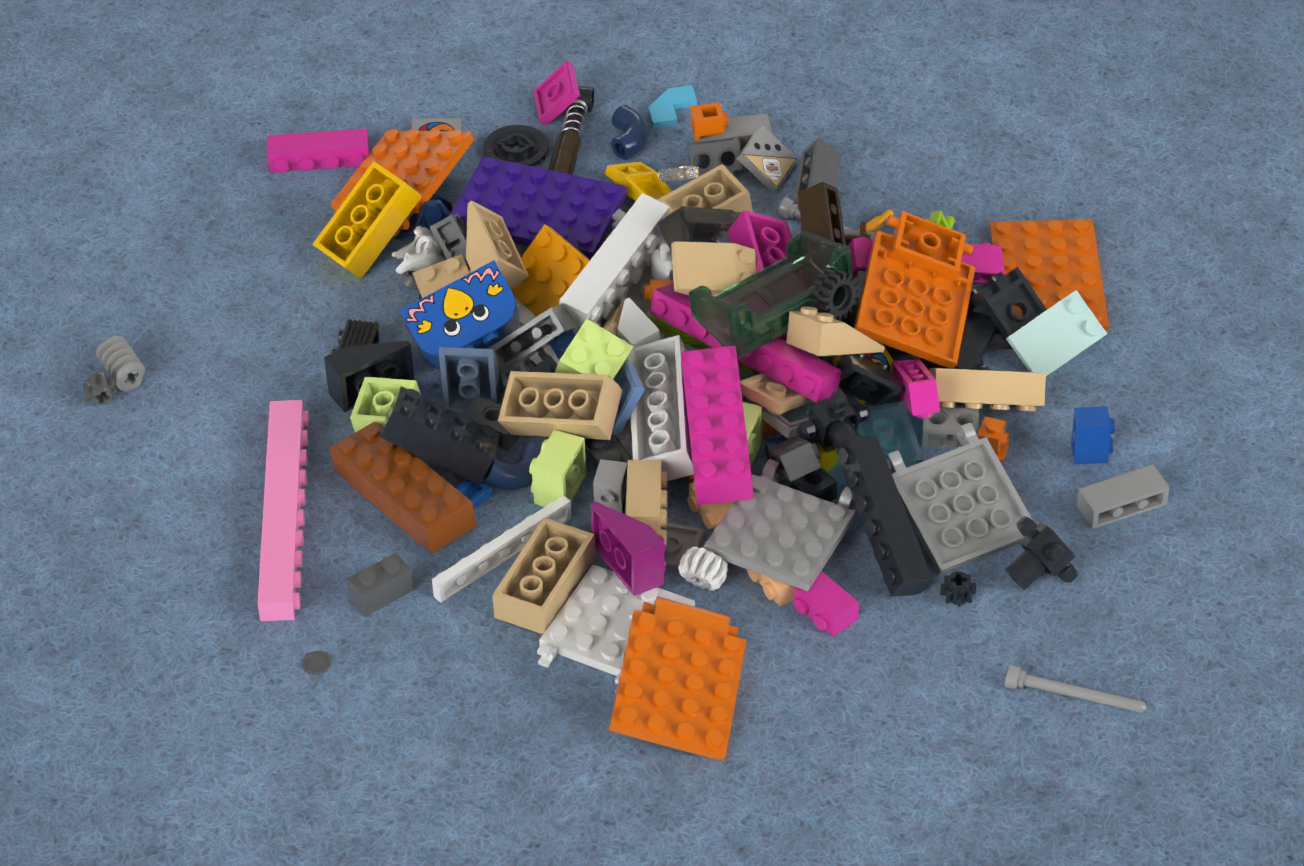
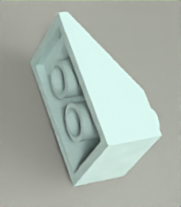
M1076 290L1017 330L1006 340L1029 372L1046 373V376H1048L1107 335V332Z

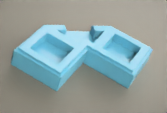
M692 85L668 88L648 107L653 129L678 125L674 109L697 105Z

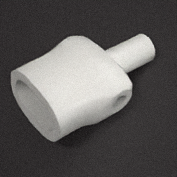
M662 244L660 249L654 250L651 254V273L654 279L674 280L670 246Z

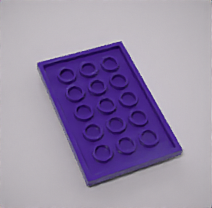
M483 156L450 215L459 214L467 229L468 203L472 200L502 216L514 243L530 246L544 224H546L591 260L599 250L614 221L612 218L613 214L620 209L627 195V186Z

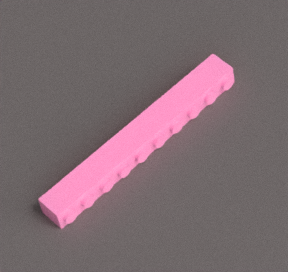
M302 400L270 401L258 587L260 621L295 620V610H300L301 608L300 592L296 593V589L302 587L301 571H297V568L303 567L302 550H298V547L304 546L303 530H299V526L305 525L304 509H300V506L306 505L305 489H301V486L307 485L306 469H302V466L308 465L307 449L303 450V447L309 444L308 430H304V427H309L310 424L309 411H304Z

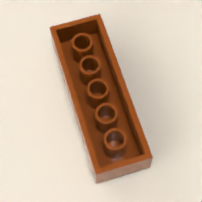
M372 422L330 447L334 470L431 554L476 527L472 501L412 452L380 438L382 427L376 422Z

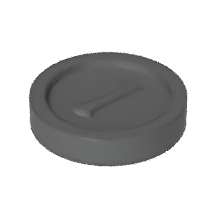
M313 651L303 658L302 666L307 673L320 675L330 669L331 658L323 651Z

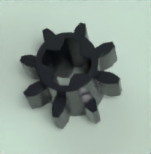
M956 571L949 576H944V583L940 586V595L946 596V604L952 603L961 607L966 602L972 603L973 595L976 594L977 584L971 583L970 574L967 575L964 572Z

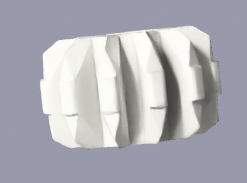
M692 547L683 554L678 569L679 574L687 582H691L694 586L701 587L703 590L706 588L710 591H715V589L720 588L727 577L728 564L722 560L721 556L715 555L712 551H707L705 548Z

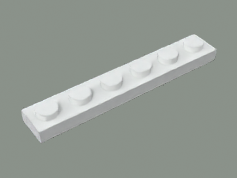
M563 495L557 500L548 503L544 508L526 517L524 521L506 530L496 539L484 544L469 556L462 558L449 569L440 572L432 579L434 597L440 603L522 551L543 518L562 524L572 519L571 501Z

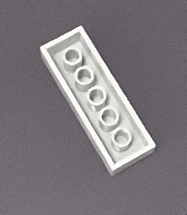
M642 193L561 297L559 305H564L576 325V328L573 329L575 335L586 319L601 327L605 319L608 320L615 311V306L621 301V297H627L631 285L638 283L646 265L650 266L652 264L650 259L652 252L659 249L662 244H667L669 240L667 232L671 222L669 218L670 206Z
M679 335L633 347L628 358V362L634 364L645 388L631 414L633 460H661L662 471H667V481L694 474L681 352L686 351Z

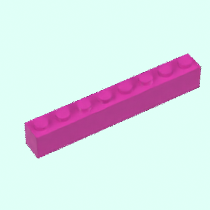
M674 283L654 289L649 314L713 348L736 346L737 360L765 374L816 403L830 398L831 394L837 391L842 370L800 348L787 344L783 339L710 301L675 292Z

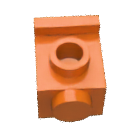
M720 102L690 106V126L694 140L700 141V137L725 134L724 127H728L727 112H722Z
M985 416L977 437L979 440L987 437L999 461L1003 462L1010 445L1009 433L1005 432L1006 421Z

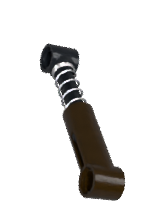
M578 86L580 96L566 108L567 112L562 132L557 135L548 170L573 175L581 145L580 131L583 128L584 116L587 112H592L594 105V87Z

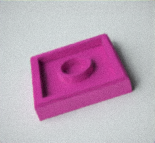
M565 61L533 91L539 120L543 125L551 123L580 96L574 66L569 61Z

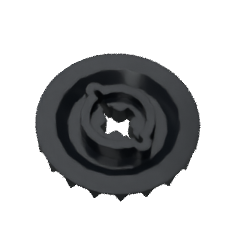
M509 125L493 131L486 138L483 145L484 155L488 158L533 166L534 163L540 165L541 159H545L546 153H548V139L540 130L534 127ZM519 146L518 150H513V148Z

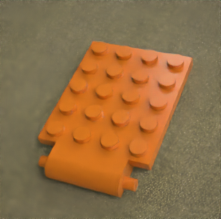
M390 129L386 131L369 153V157L365 158L330 203L333 210L337 211L374 161L407 183L422 196L393 235V237H396L401 230L409 229L410 217L413 213H420L423 203L430 200L474 141L472 132L461 130L440 131L438 129L431 131H419L418 129L398 131L397 129Z
M902 211L899 217L889 215L886 225L894 227L893 236L879 230L874 235L854 329L874 341L940 366L954 369L958 362L976 268L961 262L962 254L970 256L974 246L965 243V234Z
M659 596L656 597L654 604L643 602L641 611L634 609L608 731L711 759L724 760L727 753L747 641L737 637L739 627L729 625L730 616Z

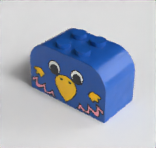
M495 260L399 310L404 324L427 364L437 369H440L439 347L489 349L516 331L519 326V312L514 295Z

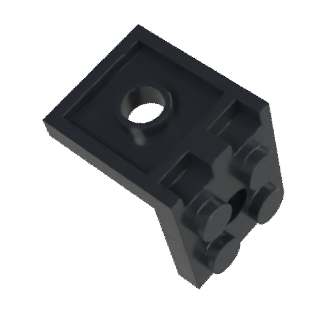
M1016 267L1006 275L1000 272L986 283L973 289L968 304V310L971 311L983 305L1005 339L1047 310L1019 267ZM1013 306H1018L1021 309L1022 317L1014 314Z

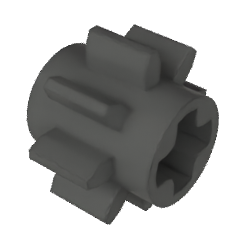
M104 372L89 375L88 382L83 383L86 400H93L97 405L108 404L112 400V395L118 394L114 377H108Z

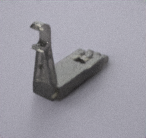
M681 206L659 221L658 226L672 252L671 244L673 242H690V239H719L722 237L721 234L728 233L727 230L741 212L727 209Z

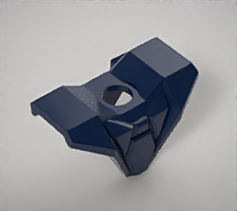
M440 193L433 194L430 200L423 203L420 213H413L410 217L409 229L401 230L395 238L414 236V230L417 226L426 227L428 230H431L430 226L450 216L457 202L444 197Z

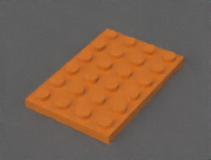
M1093 219L990 222L991 245H1001L1005 269L1004 275L1019 267L1047 310L1077 290L1104 330L1109 332ZM1013 306L1014 314L1022 317L1021 309L1018 306Z

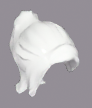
M417 226L414 230L416 235L414 241L397 252L392 253L393 257L404 259L396 268L397 273L403 274L408 270L416 272L447 260L443 256V251L431 230H428L426 227Z

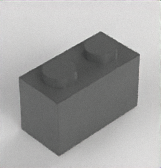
M396 553L348 578L350 600L365 616L374 613L414 590L411 568Z

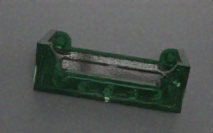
M803 231L792 237L786 246L787 257L714 296L706 286H699L691 290L689 297L692 317L723 347L736 346L737 357L741 358L787 333L789 312L801 311V307H811L813 302H810V297L814 296V294L810 293L811 288L815 289L816 285L813 283L815 279L820 280L818 276L820 273L825 274L827 269H836L853 275L850 247Z

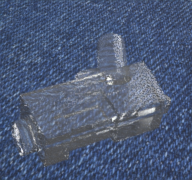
M694 166L659 169V182L695 179L699 177V169Z

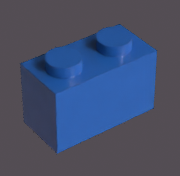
M1107 406L1074 408L1071 437L1074 465L1108 462V453H1113V440L1110 434H1115L1114 417H1109Z

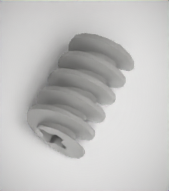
M117 335L102 342L96 349L95 355L107 373L114 377L117 388L126 392L140 386L145 368L123 336Z

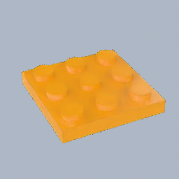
M544 224L521 257L529 276L511 291L514 297L537 317L549 308L559 305L561 297L589 263L590 259L555 230Z

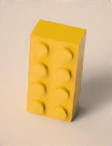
M373 161L312 245L361 280L422 196L407 183Z

